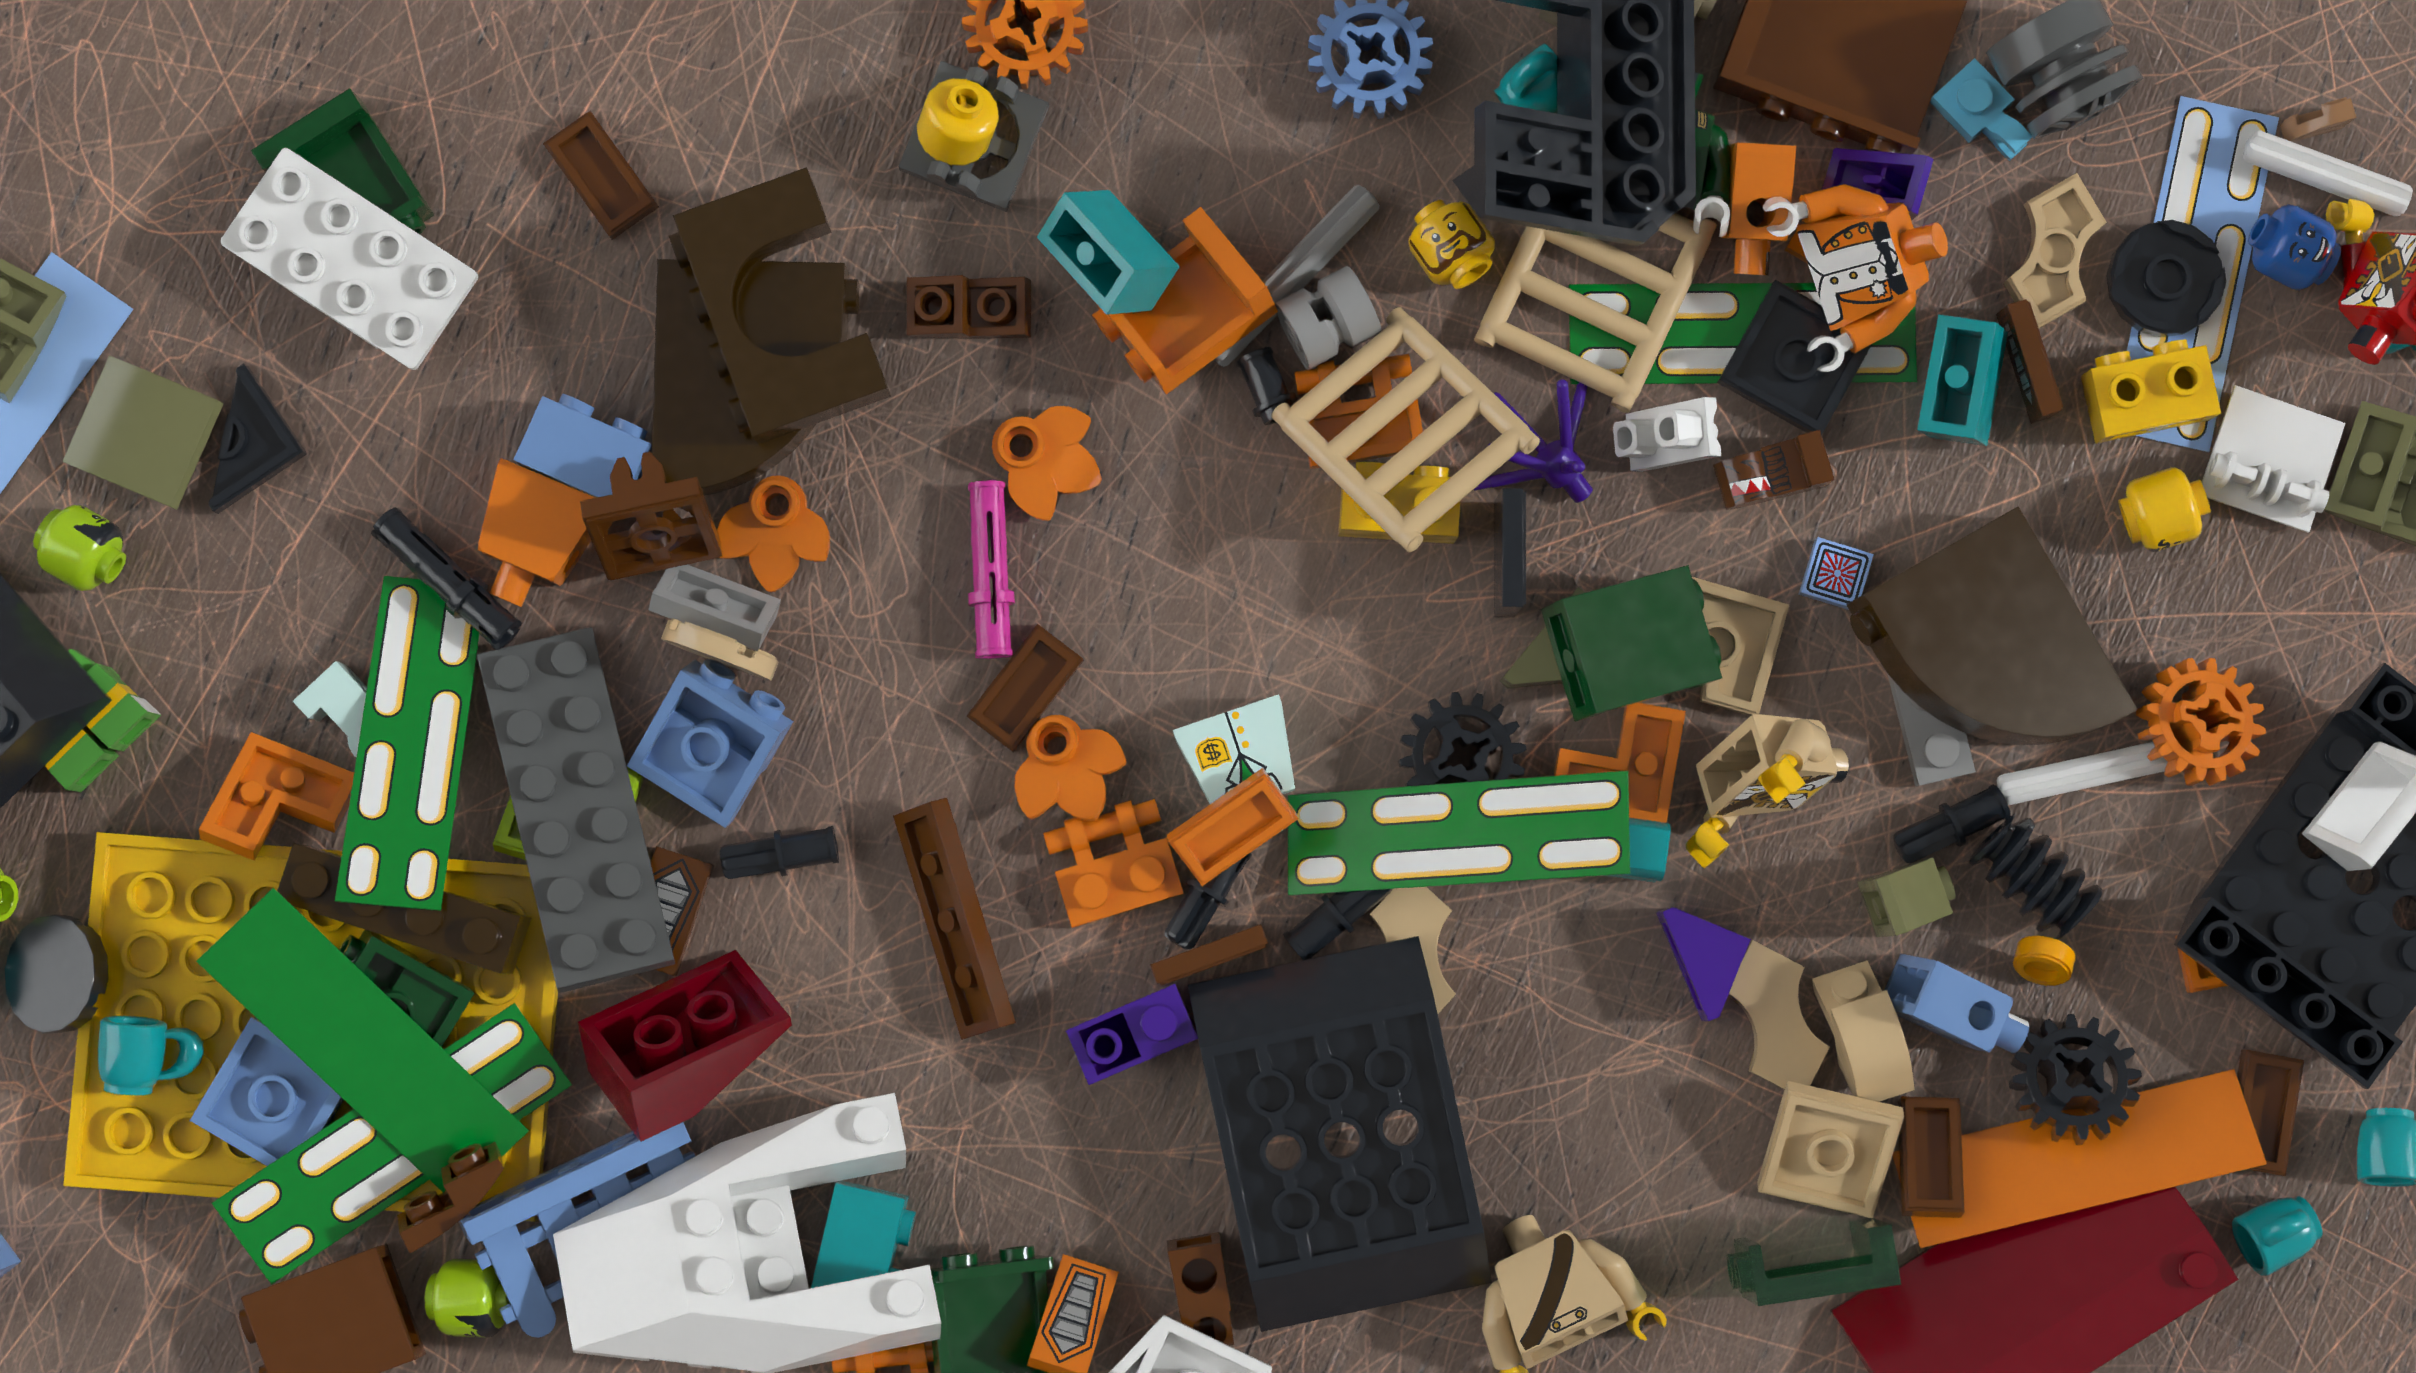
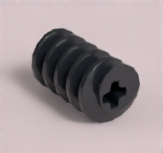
M2013 814L1978 846L1972 854L1969 863L1974 866L1990 859L1993 864L1985 879L1990 883L2006 875L2010 880L2002 896L2008 899L2023 892L2026 898L2019 913L2024 916L2040 909L2043 915L2036 930L2041 933L2057 926L2060 931L2056 939L2059 940L2096 906L2102 896V889L2098 885H2091L2080 890L2085 879V872L2081 868H2075L2062 874L2069 861V856L2065 852L2059 851L2046 857L2052 844V839L2048 835H2041L2029 841L2035 827V822L2031 818H2025L2012 824L2016 815Z

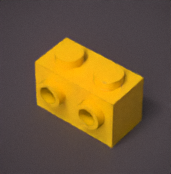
M2187 339L2153 346V356L2131 360L2130 352L2123 351L2095 358L2096 368H2091L2081 376L2095 444L2209 421L2220 415L2221 410L2207 346L2188 348Z
M1357 462L1355 469L1367 479L1385 463ZM1418 466L1414 470V475H1407L1388 491L1384 497L1405 516L1451 478L1449 477V468ZM1341 488L1339 537L1394 540ZM1460 501L1421 533L1423 536L1422 542L1455 543L1459 535Z

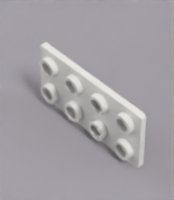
M283 148L221 238V244L226 249L411 370L418 369L478 280V274L475 270L288 148Z

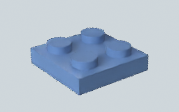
M251 1017L189 1121L268 1166L329 1126L344 1099L256 1017Z

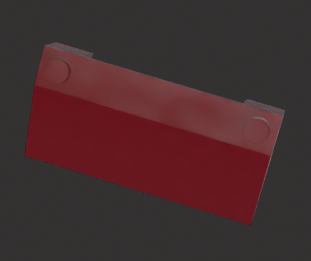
M2171 1187L1933 1245L1830 1311L1869 1373H2091L2239 1279L2207 1228L2177 1188Z

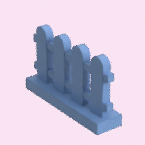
M683 1122L642 1142L631 1131L477 1204L459 1221L465 1237L472 1245L480 1241L484 1245L485 1249L474 1255L482 1270L493 1265L510 1303L499 1308L506 1324L517 1320L522 1330L531 1337H543L552 1331L555 1326L556 1315L551 1303L564 1297L561 1279L543 1287L527 1252V1248L547 1239L557 1260L554 1233L695 1157L694 1152L690 1151L682 1155L679 1147L691 1142ZM643 1164L646 1165L648 1172L628 1181L625 1175L626 1172ZM591 1189L594 1195L593 1198L573 1206L571 1198ZM537 1215L539 1224L520 1233L518 1232L516 1224Z

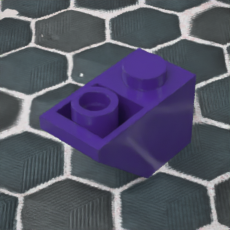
M1176 984L1066 1030L1088 1085L1198 1039Z

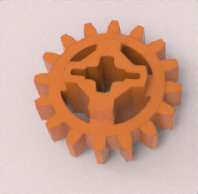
M966 0L967 6L976 12V15L962 17L963 30L977 33L965 41L968 53L983 51L977 62L978 67L986 71L990 70L993 66L998 67L997 80L1000 76L1009 79L1011 74L1017 75L1021 89L1027 90L1031 76L1039 75L1044 85L1048 86L1051 84L1050 70L1055 66L1066 74L1071 71L1070 62L1066 57L1068 52L1076 55L1083 54L1084 44L1074 37V34L1088 32V20L1074 17V15L1085 8L1084 0H1004L1005 5L1000 16L990 20L989 25H987L989 13L998 0ZM1015 5H1019L1022 14L1026 15L1027 19L1034 23L1033 36L1035 45H1032L1028 35H1024L1023 30L1017 27L1016 18L1018 16ZM1064 24L1059 42L1048 53L1046 43L1051 32L1060 29V25ZM1011 49L1025 55L1027 60H1015L1000 52Z
M2188 658L2175 664V668L2170 666L2156 674L2158 683L2154 682L2142 690V694L2151 704L2138 708L2136 716L2147 720L2149 727L2139 732L2137 736L2139 740L2153 741L2155 747L2150 751L2147 758L2150 761H2154L2163 757L2167 761L2164 775L2168 778L2184 771L2186 785L2193 786L2202 782L2205 778L2207 784L2212 786L2225 781L2226 775L2231 778L2244 772L2246 767L2243 761H2248L2259 755L2260 750L2250 741L2266 734V728L2253 723V716L2262 712L2264 707L2263 704H2249L2247 696L2252 692L2254 686L2251 682L2237 686L2234 683L2237 668L2234 666L2217 673L2215 658H2208L2198 663V665L2193 658ZM2183 686H2189V691L2182 694V701L2172 702L2179 689ZM2228 741L2229 744L2226 750L2218 758H2213V753L2220 750V742Z

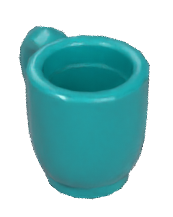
M1543 43L1503 76L1500 86L1494 90L1499 101L1503 104L1550 113L1557 112V55L1547 44Z
M137 1016L105 1017L100 1021L98 1070L100 1078L104 1082L103 1090L106 1092L121 1095H148L152 1093L153 1085L158 1080L184 1077L193 1072L201 1063L204 1054L203 1041L197 1033L188 1028L167 1029V1024L164 1021ZM166 1039H174L180 1045L178 1059L171 1068L162 1071Z
M2373 1108L2366 1110V1118L2360 1126L2357 1142V1180L2359 1182L2389 1187L2416 1185V1120L2414 1119L2413 1111L2401 1108Z
M2301 1196L2268 1201L2235 1217L2232 1221V1232L2241 1254L2252 1269L2261 1276H2268L2300 1259L2323 1236L2322 1226L2316 1212L2307 1200Z

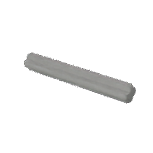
M1361 185L1354 186L1263 279L1274 303L1304 288L1379 210V203L1366 188ZM1277 314L1215 358L1214 361L1222 367L1228 366Z

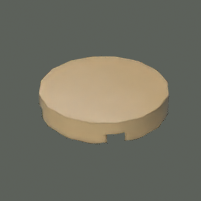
M674 618L668 620L661 637L663 641L705 659L715 660L729 668L768 681H772L779 663L775 656L765 651L747 649V646L736 642V639L686 621L682 623Z

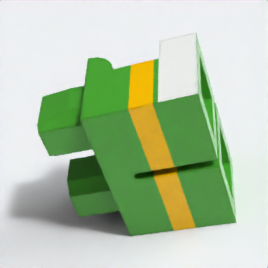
M69 649V652L112 699L103 710L45 765L65 790L82 792L119 757L114 750L124 752L161 714L149 702L140 698L127 686L112 667L95 663L81 652Z

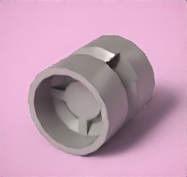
M1348 266L1318 280L1317 291L1314 293L1302 288L1275 302L1278 310L1276 314L1283 331L1297 357L1307 370H1311L1336 357L1340 344L1345 343L1353 348L1375 337L1382 331L1378 316L1368 294L1356 274ZM1326 316L1327 320L1319 322L1320 318Z

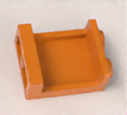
M1199 207L1182 220L1189 237L1167 252L1180 267L1152 311L1106 315L1097 305L1099 310L1091 315L1111 343L1121 338L1130 349L1124 355V358L1139 379L1145 384L1153 378L1166 395L1278 312L1267 286L1202 207Z

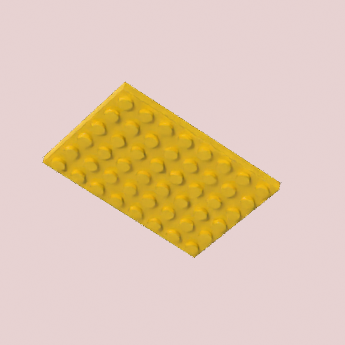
M96 833L88 926L92 927L100 936L108 957L109 979L105 994H98L97 1001L93 1006L99 1007L90 1021L78 1028L63 1186L220 1198L267 1167L189 1121L251 1017H255L196 961L272 888L278 890L292 847L263 845L254 861L203 840ZM322 849L342 856V851ZM448 859L444 891L479 900L532 918L513 974H500L384 935L381 936L415 954L422 962L471 988L475 993L443 1044V1049L515 1003L553 1057L558 990L528 866L524 864ZM293 906L338 949L349 935L359 939L365 930ZM137 1016L164 1021L167 1024V1029L188 1028L197 1033L203 1041L204 1054L201 1063L193 1072L184 1077L158 1080L153 1085L152 1093L148 1095H121L106 1092L103 1090L104 1082L101 1080L98 1070L100 1021L105 1017ZM166 1039L162 1071L171 1068L178 1059L180 1045L174 1039ZM345 1100L330 1124L353 1110ZM549 1101L519 1120L529 1131L501 1157L504 1169L479 1203L543 1173ZM428 1180L385 1210L404 1212V1206L413 1198L429 1191H436L438 1195L443 1192ZM535 1215L525 1221L536 1222L538 1217Z

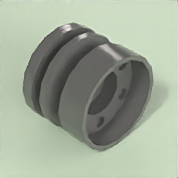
M2068 0L2019 27L1990 47L1986 52L2004 86L2016 85L2029 79L2035 85V88L2026 94L2015 106L2019 114H2024L2046 105L2048 110L2027 125L2033 139H2039L2054 132L2069 131L2094 119L2115 106L2128 90L2143 79L2137 65L2129 66L2113 74H2110L2108 71L2109 68L2129 54L2126 45H2117L2100 52L2097 51L2094 43L2102 38L2114 25L2100 0Z

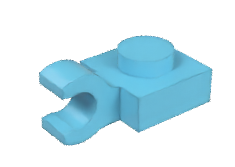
M1975 58L1930 100V103L1968 143L1982 132L2009 161L2027 146V142L2032 138L2031 134L2021 123L2004 113L2015 99Z

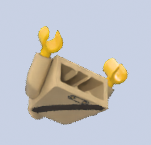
M1752 714L1696 764L1708 810L1703 817L1705 823L1697 829L1695 834L1685 844L1686 850L1703 868H1706L1728 848L1729 844L1718 833L1724 834L1729 832L1738 816L1791 811L1803 805L1826 784L1844 781L1849 768L1846 753L1841 748H1831L1830 738L1825 726L1819 720Z
M1533 1215L1517 1218L1503 1228L1502 1232L1514 1255L1499 1261L1494 1266L1498 1280L1494 1281L1486 1290L1482 1331L1493 1366L1495 1369L1500 1370L1499 1373H1529L1527 1369L1626 1322L1627 1328L1632 1334L1646 1341V1336L1640 1331L1639 1321L1647 1313H1652L1656 1322L1665 1328L1667 1323L1665 1314L1654 1305L1644 1302L1647 1294L1623 1257L1592 1239L1578 1241L1570 1230L1559 1232L1545 1239ZM1521 1360H1523L1526 1369L1523 1366L1518 1365L1521 1362Z

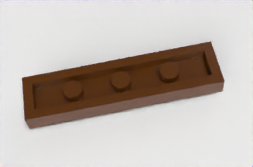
M943 798L893 815L961 1040L1016 1023L948 799Z

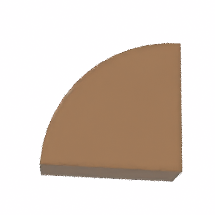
M2347 97L2327 102L2321 104V110L2302 115L2295 114L2283 120L2284 123L2280 124L2283 138L2295 142L2341 130L2357 118L2351 98L2347 99Z

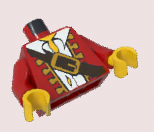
M2349 199L2348 204L2332 201L2326 210V221L2330 222L2335 230L2344 231L2346 244L2340 245L2344 282L2343 292L2338 300V307L2357 329V332L2348 344V350L2359 360L2367 364L2376 365L2381 361L2391 343L2416 345V234L2372 231L2367 241H2364L2363 233L2371 227L2374 220V212L2370 205L2355 199Z

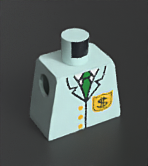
M1279 694L1173 730L1175 741L1209 804L1216 801L1261 768L1266 771L1282 794L1295 790L1284 714Z

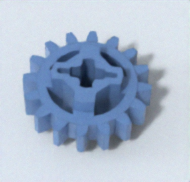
M1335 0L1333 8L1336 18L1332 19L1323 14H1320L1318 17L1317 26L1324 33V36L1311 35L1308 48L1321 53V55L1308 60V71L1323 72L1324 75L1316 83V90L1318 93H1323L1330 89L1335 92L1332 101L1334 109H1339L1346 101L1353 103V117L1359 119L1365 106H1373L1376 117L1381 119L1384 118L1386 103L1392 102L1397 109L1402 111L1407 106L1404 94L1406 90L1416 95H1420L1423 91L1424 84L1415 75L1430 74L1433 62L1420 57V55L1432 50L1433 41L1432 38L1428 37L1418 38L1417 34L1423 29L1425 20L1422 16L1413 18L1410 21L1405 17L1409 4L1406 0L1398 3L1394 9L1387 6L1388 0H1376V3H1368L1367 0H1355V6L1350 8L1344 1ZM1365 19L1379 20L1374 25L1357 27L1353 24L1356 21ZM1399 33L1402 35L1408 48V65L1404 63V58L1395 51L1394 42ZM1332 45L1337 47V52L1345 56L1346 67L1341 77L1333 65L1331 56ZM1373 45L1381 49L1379 60L1373 58L1367 65L1359 61L1361 49L1368 51ZM1379 82L1388 86L1376 91L1361 90L1364 85Z

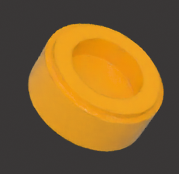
M2028 936L2022 938L2017 943L2013 967L2021 977L2032 983L2056 986L2067 982L2071 978L2076 956L2071 947L2060 940L2047 936Z

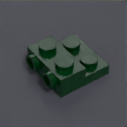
M364 930L359 939L349 935L339 948L355 966L441 1047L475 994L471 988L422 962L415 954L377 933Z

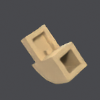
M1868 960L1812 978L1814 994L1834 1035L1838 1064L1852 1095L1880 1102L1915 1090L1910 1055L1897 1013L1887 990H1881Z

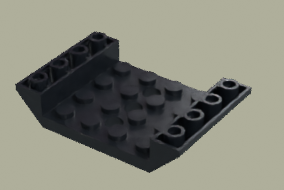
M2382 663L2328 717L2195 897L2174 943L2184 953L2364 1089L2370 1088L2403 1043L2394 1034L2416 1006V926L2410 930L2402 929L2394 921L2392 913L2394 904L2401 897H2409L2416 902V813L2372 867L2373 883L2371 888L2362 895L2353 892L2348 887L2345 880L2346 869L2325 852L2316 859L2305 856L2299 848L2298 837L2302 829L2312 822L2374 743L2383 742L2416 756V686L2386 663Z
M1419 936L1188 984L1202 1060L1261 1332L1492 1283L1482 1220L1437 1008ZM1396 1110L1408 1111L1417 1120L1415 1135L1404 1143L1392 1142L1383 1133L1385 1118ZM1339 1122L1352 1125L1359 1134V1142L1355 1150L1343 1156L1331 1153L1324 1144L1327 1130L1333 1124ZM1278 1135L1293 1137L1301 1148L1300 1157L1297 1162L1287 1168H1279L1272 1165L1266 1157L1268 1143Z

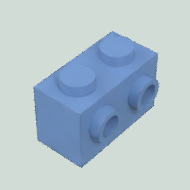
M562 394L559 402H555L542 396L513 460L524 468L598 498L612 495L610 474L617 458L625 457L631 468L633 479H640L642 477V455L649 451L652 453V445L644 441L648 431L633 423L615 417L612 426L592 418L591 415L595 408L576 398Z

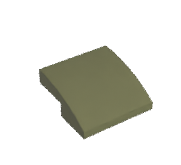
M1 258L0 399L10 403L41 353L67 296L64 291Z
M109 355L62 462L177 510L224 403Z
M2365 401L2361 402L2324 512L2360 527L2416 546V416Z

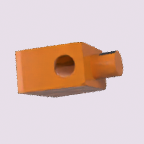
M1739 142L1729 144L1731 153L1730 203L1728 205L1730 219L1726 235L1720 238L1736 239L1734 274L1769 276L1771 241H1787L1788 235L1777 237L1770 234L1766 228L1784 223L1788 217V210L1786 208H1778L1773 211H1764L1763 221L1758 226H1754L1747 219V207L1752 201H1756L1763 208L1764 203L1769 198L1779 196L1787 199L1790 203L1792 202L1796 146Z
M500 458L478 542V551L502 562L489 593L504 601L522 607L535 576L561 586L591 542L582 519L580 501L596 497Z

